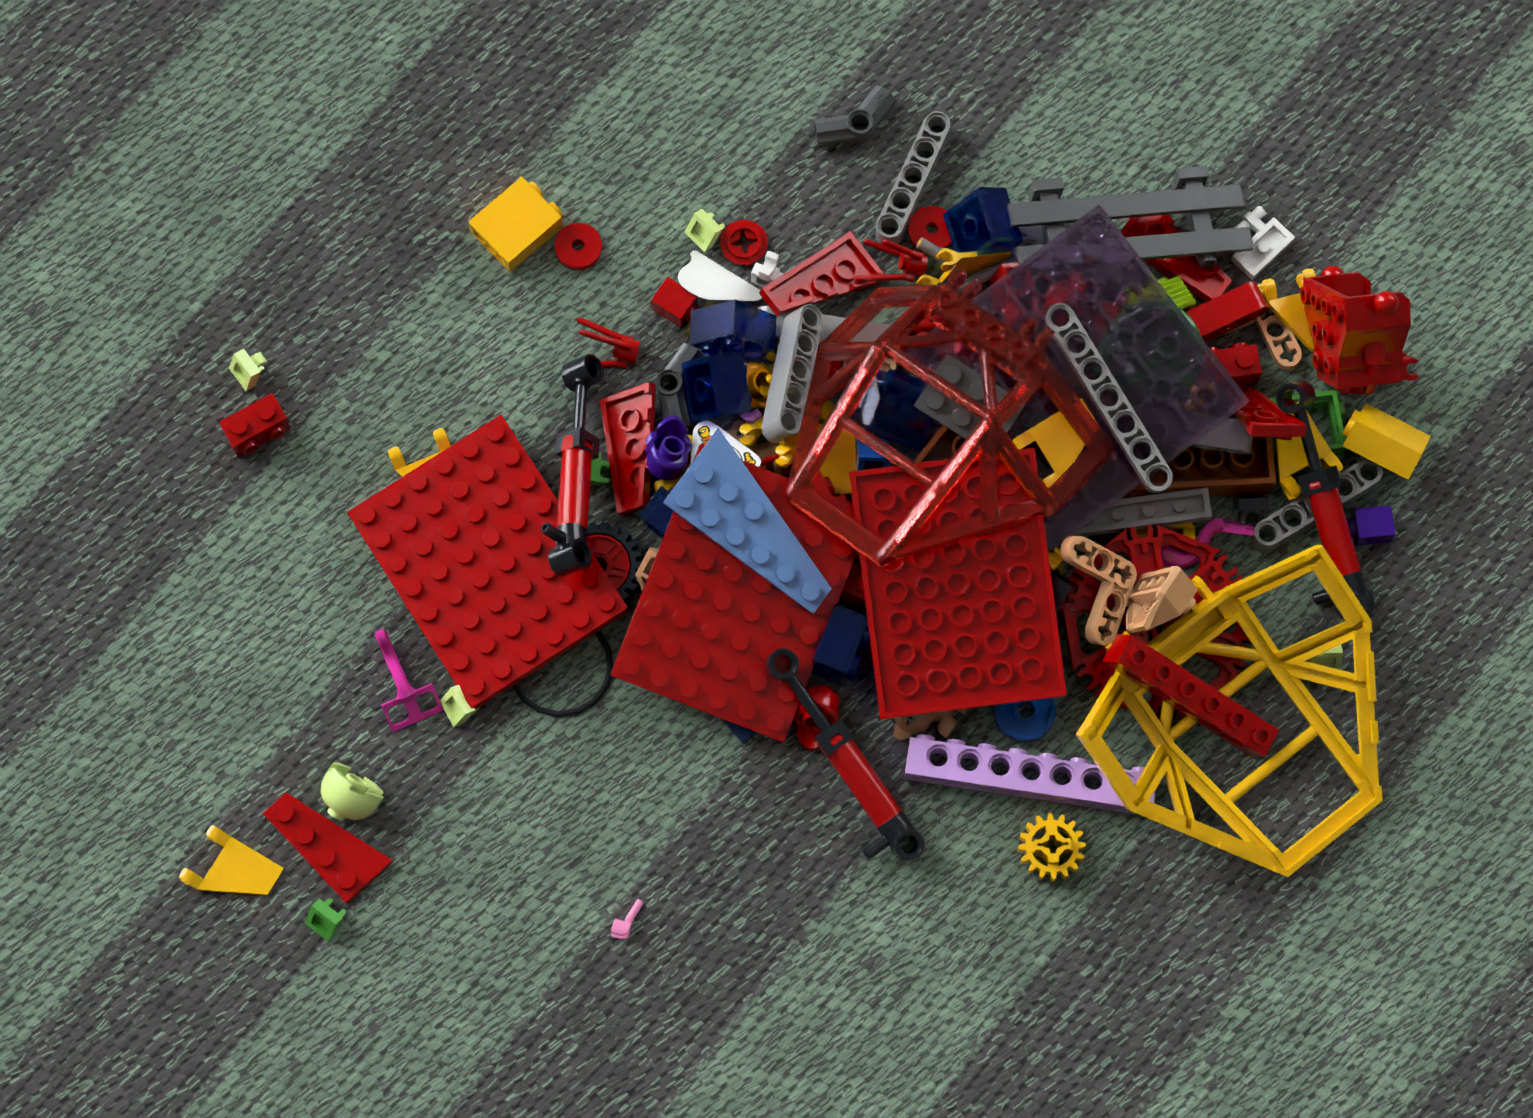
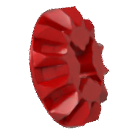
M735 221L729 224L721 235L720 248L725 259H729L735 266L740 264L748 267L752 263L760 262L763 255L767 252V235L764 229L753 221ZM741 233L744 234L747 242L752 241L753 243L748 245L747 253H744L741 246L735 245L740 243Z

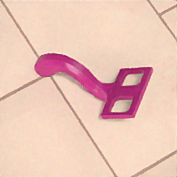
M1214 518L1203 526L1196 540L1209 545L1211 538L1215 534L1221 533L1222 530L1223 532L1254 536V529L1252 523L1241 524L1238 521ZM1169 545L1161 548L1163 564L1170 567L1176 565L1179 568L1188 567L1199 560L1195 555L1179 551Z
M384 629L376 631V640L397 687V697L381 704L392 733L444 711L432 683L418 689L409 684L387 631ZM430 691L434 694L437 705L435 708L422 712L419 709L416 698ZM398 704H404L408 718L393 724L387 713L388 709Z

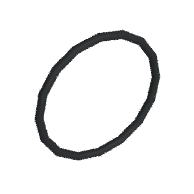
M599 630L595 635L605 649L607 671L603 685L591 700L574 709L556 711L540 707L525 696L517 683L512 687L520 700L538 713L555 717L579 714L596 704L609 687L610 673L613 668L611 647Z

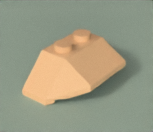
M1176 565L1144 573L1140 576L1132 589L1127 603V631L1130 633L1146 631L1174 619L1182 613L1185 615L1189 612L1196 601L1193 596L1198 589L1181 568Z

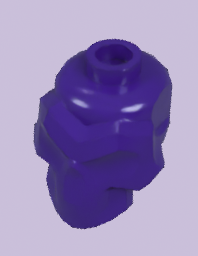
M675 415L663 419L658 424L657 430L651 432L645 441V450L648 454V470L653 476L665 481L675 480L681 476L688 463V453L692 449L691 440L687 436L688 429L685 423Z

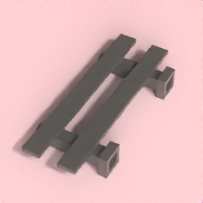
M1196 166L1177 169L1172 180L1173 190L1060 199L1064 190L1062 178L1033 180L1028 192L1029 202L1007 205L1011 228L1041 225L1045 244L1016 247L1019 270L1050 268L1051 276H1054V279L1057 281H1063L1072 277V266L1195 256L1196 263H1199L1201 268L1213 267L1217 264L1216 257L1218 254L1253 251L1254 249L1250 227L1213 230L1209 211L1244 208L1240 184L1204 187L1209 177L1207 166ZM1186 213L1190 232L1067 242L1064 223Z

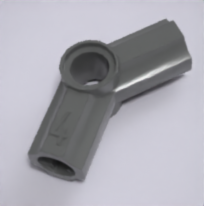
M876 85L857 110L852 111L849 115L814 119L817 145L825 146L847 142L863 144L868 142L872 137L873 131L895 105L896 98L883 86ZM860 123L864 124L867 128L859 131L854 129L853 126Z
M683 342L667 367L655 379L656 394L659 400L662 419L675 415L685 423L687 429L691 428L684 388L705 360V355L691 344ZM666 382H673L677 385L672 391H666L661 388Z

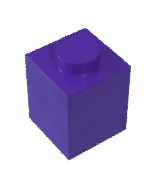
M1391 506L1354 509L1350 517L1351 519H1347L1355 546L1391 543L1395 536Z

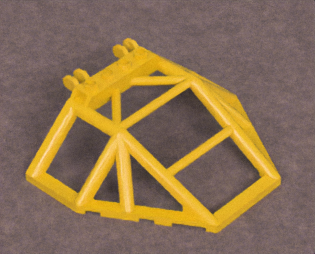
M1322 545L1308 548L1214 593L1210 591L1202 578L1195 576L1191 581L1198 589L1197 592L1203 600L1198 604L1195 602L1187 614L1180 617L1147 643L1148 646L1179 666L1196 652L1255 661L1218 691L1230 698L1268 668L1311 725L1226 794L1174 743L1175 740L1197 724V722L1186 716L1171 728L1174 707L1162 701L1159 720L1143 697L1147 690L1116 670L1076 733V736L1127 810L1286 877L1292 875L1383 801L1382 786L1379 785L1377 743H1379V732L1374 710V701H1377L1374 652L1371 651L1370 643L1372 620ZM1313 571L1345 621L1278 650L1246 601ZM1237 621L1254 648L1210 641ZM1125 631V632H1124L1123 634H1121V635H1130V634H1129L1127 631ZM1353 640L1354 673L1306 661L1347 641ZM1112 643L1105 647L1106 651L1109 650ZM1300 679L1355 692L1359 754L1353 751ZM1122 702L1126 704L1155 747V751L1135 785L1102 738L1103 733ZM1319 736L1358 788L1359 792L1282 853L1234 803ZM1163 776H1165L1174 811L1149 801ZM1185 781L1241 839L1195 820Z

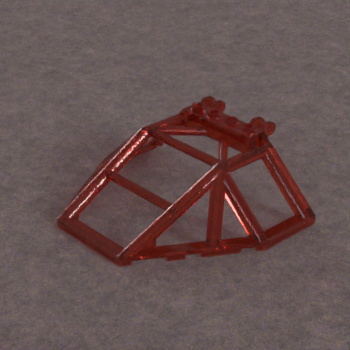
M961 269L949 278L946 285L878 287L818 345L786 498L788 502L880 567L894 564L896 559L936 547L939 550L959 544L958 540L977 535L978 538L1024 524L1025 520L1039 515H1043V517L1053 515L1114 453V445L1042 351L1053 339L1054 330L1050 327L1043 329L1037 335L1034 343L1028 339L1037 330L1040 323L1039 320L1030 317L1021 326L1019 332H1016L971 302L980 292L983 285L982 282L975 279L964 288L961 295L956 292L964 284L968 275ZM909 307L875 341L850 342L883 308ZM925 318L947 332L908 336ZM965 344L980 355L985 406L901 349ZM886 356H889L981 419L936 477L850 419ZM832 361H850L829 378ZM993 364L1019 381L998 403ZM846 386L817 435L823 403ZM1040 387L1044 389L1087 447V450L1050 488L1046 486L1002 428L1012 415ZM843 429L928 487L885 542L809 489ZM979 454L980 515L921 533L923 524ZM999 458L1031 497V500L999 509Z

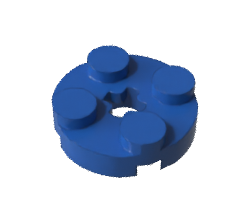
M1052 698L994 705V718L997 728L1006 737L1017 742L1026 743L1040 740L1050 731L1056 717V705ZM1023 704L1030 705L1029 710L1034 712L1032 716H1027L1026 719L1021 718L1020 713L1016 712V708H1022Z

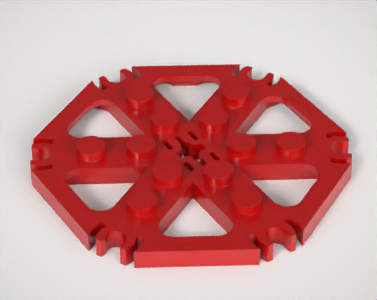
M1151 524L1145 526L1146 536L1143 538L1137 535L1135 527H1131L1128 533L1131 541L1127 537L1126 528L1104 546V548L1114 553L1122 552L1128 556L1129 561L1136 568L1137 576L1134 585L1142 574L1164 569L1161 548L1166 545L1195 555L1199 559V569L1188 578L1190 580L1195 576L1202 578L1212 593L1242 580V574H1240L1237 579L1230 581V578L1237 573V567L1230 571L1223 570L1222 562L1228 558L1226 554L1220 556L1216 561L1213 560L1214 556L1222 550L1157 524L1154 525L1155 537H1153L1154 531ZM1100 554L1095 557V568L1103 564V558ZM1076 568L1070 574L1078 576L1082 581L1076 577H1069L1067 579L1069 583L1076 586V592L1068 600L1073 601V604L1066 603L1061 611L1071 671L1083 665L1084 668L1076 673L1075 678L1078 679L1084 674L1089 675L1092 681L1085 690L1087 692L1091 691L1099 685L1100 689L1091 695L1098 698L1109 679L1114 675L1115 669L1102 662L1107 653L1106 646H1103L1094 654H1086L1082 651L1076 618L1083 612L1090 614L1101 583L1095 581L1093 576ZM1198 592L1193 596L1197 604L1203 600ZM1112 594L1107 598L1106 602L1107 608L1110 611L1115 606V598ZM1126 606L1125 612H1124V614H1123V617H1122V620H1121V623H1120V626L1124 627L1125 629L1119 633L1120 635L1123 634L1125 631H1127V630H1126V612H1127V610H1128V607H1127V606ZM1182 613L1180 616L1165 622L1160 627L1159 634L1184 614ZM1237 621L1235 622L1233 633L1222 632L1210 641L1251 648L1246 644H1241V642H1245L1252 646ZM1156 627L1136 633L1127 631L1145 644L1150 642L1148 632L1150 633L1151 640L1159 635ZM1197 652L1194 654L1218 666L1219 674L1217 678L1209 683L1216 690H1220L1242 672L1233 668L1232 665L1238 669H1244L1247 666V663L1237 658ZM1152 694V698L1147 703L1159 719L1158 709H1161L1163 700ZM1122 702L1120 707L1130 711L1126 704ZM1175 709L1178 719H1183L1185 714Z

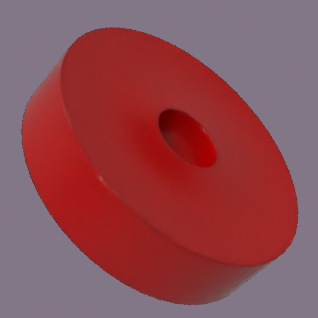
M926 206L920 208L909 220L908 237L915 248L922 237L943 248H948L955 238V221L951 214L941 207ZM929 226H934L937 232L931 234L926 229Z
M571 223L558 232L554 242L555 254L558 261L564 267L575 271L586 270L594 266L600 259L602 240L597 230L585 223ZM582 243L584 247L581 250H575L573 245Z

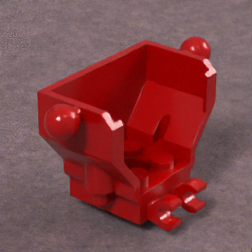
M1334 265L1326 267L1322 271L1321 276L1303 278L1300 298L1304 305L1305 315L1314 344L1312 360L1313 366L1317 370L1318 379L1336 388L1342 394L1364 395L1376 392V385L1418 379V374L1414 372L1407 373L1408 365L1418 363V359L1407 356L1403 352L1411 326L1410 300L1399 291H1383L1379 294H1371V282L1359 272L1344 273L1341 268Z

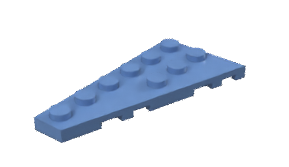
M718 428L669 493L663 504L811 614H814L832 588Z

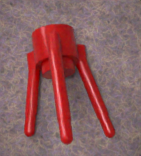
M864 239L863 243L865 245L898 256V269L903 270V274L855 276L854 280L856 282L904 280L913 283L915 276L920 277L924 275L928 257L926 254L913 251L887 239H883L882 244Z
M581 317L577 318L578 323L604 334L600 335L581 329L579 330L580 335L614 346L612 356L618 359L600 361L603 367L627 369L628 363L636 364L640 341L621 335Z

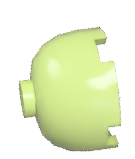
M333 762L322 780L320 791L324 803L329 807L327 812L339 821H343L345 818L361 820L370 816L384 798L382 796L384 792L367 777L362 779L355 774L348 773L351 767Z

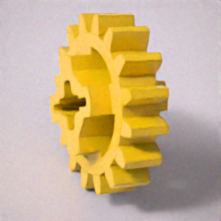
M1048 813L1047 820L1045 821L1038 815L1035 818V826L1029 822L1026 824L1025 828L1028 834L1020 833L1019 839L1025 842V844L1018 845L1017 852L1025 853L1020 862L1021 864H1030L1029 874L1037 870L1039 872V880L1041 881L1045 874L1050 875L1051 882H1055L1057 874H1060L1064 880L1067 879L1068 869L1076 872L1079 867L1075 861L1083 862L1085 857L1082 853L1078 852L1086 848V843L1078 842L1083 836V832H1074L1073 828L1076 822L1072 821L1067 825L1064 823L1065 815L1063 814L1058 820H1054L1053 814ZM1045 829L1044 836L1041 839L1032 841L1036 833ZM1057 829L1063 831L1069 838H1064L1058 833ZM1048 841H1053L1054 846L1058 847L1055 853H1050V849L1046 847ZM1072 854L1066 863L1059 866V859L1063 855ZM1034 856H1040L1046 862V866L1038 862Z

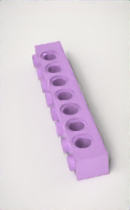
M918 734L916 738L910 737L904 774L905 780L1136 814L1126 809L1098 766L1089 764L1087 759L1073 757L1070 758V761L1060 760L1057 755L1051 753H1040L1039 756L1027 755L1026 750L1010 748L1007 752L996 750V746L991 744H978V747L967 746L965 741L958 739H948L947 742L935 741V737L925 734ZM934 754H941L946 758L947 762L943 766H935L930 762L929 758ZM967 758L972 759L976 762L977 768L973 771H966L962 768L960 762ZM996 763H1002L1007 767L1008 773L1003 776L996 775L991 767ZM1132 767V770L1124 769L1134 785L1144 767ZM1026 768H1033L1038 772L1039 777L1036 780H1028L1023 776L1022 771ZM1058 772L1065 773L1069 777L1070 782L1066 785H1059L1054 781L1053 775ZM1088 777H1094L1100 782V788L1096 790L1086 787L1084 780ZM1155 791L1149 799V801L1153 803L1155 798Z

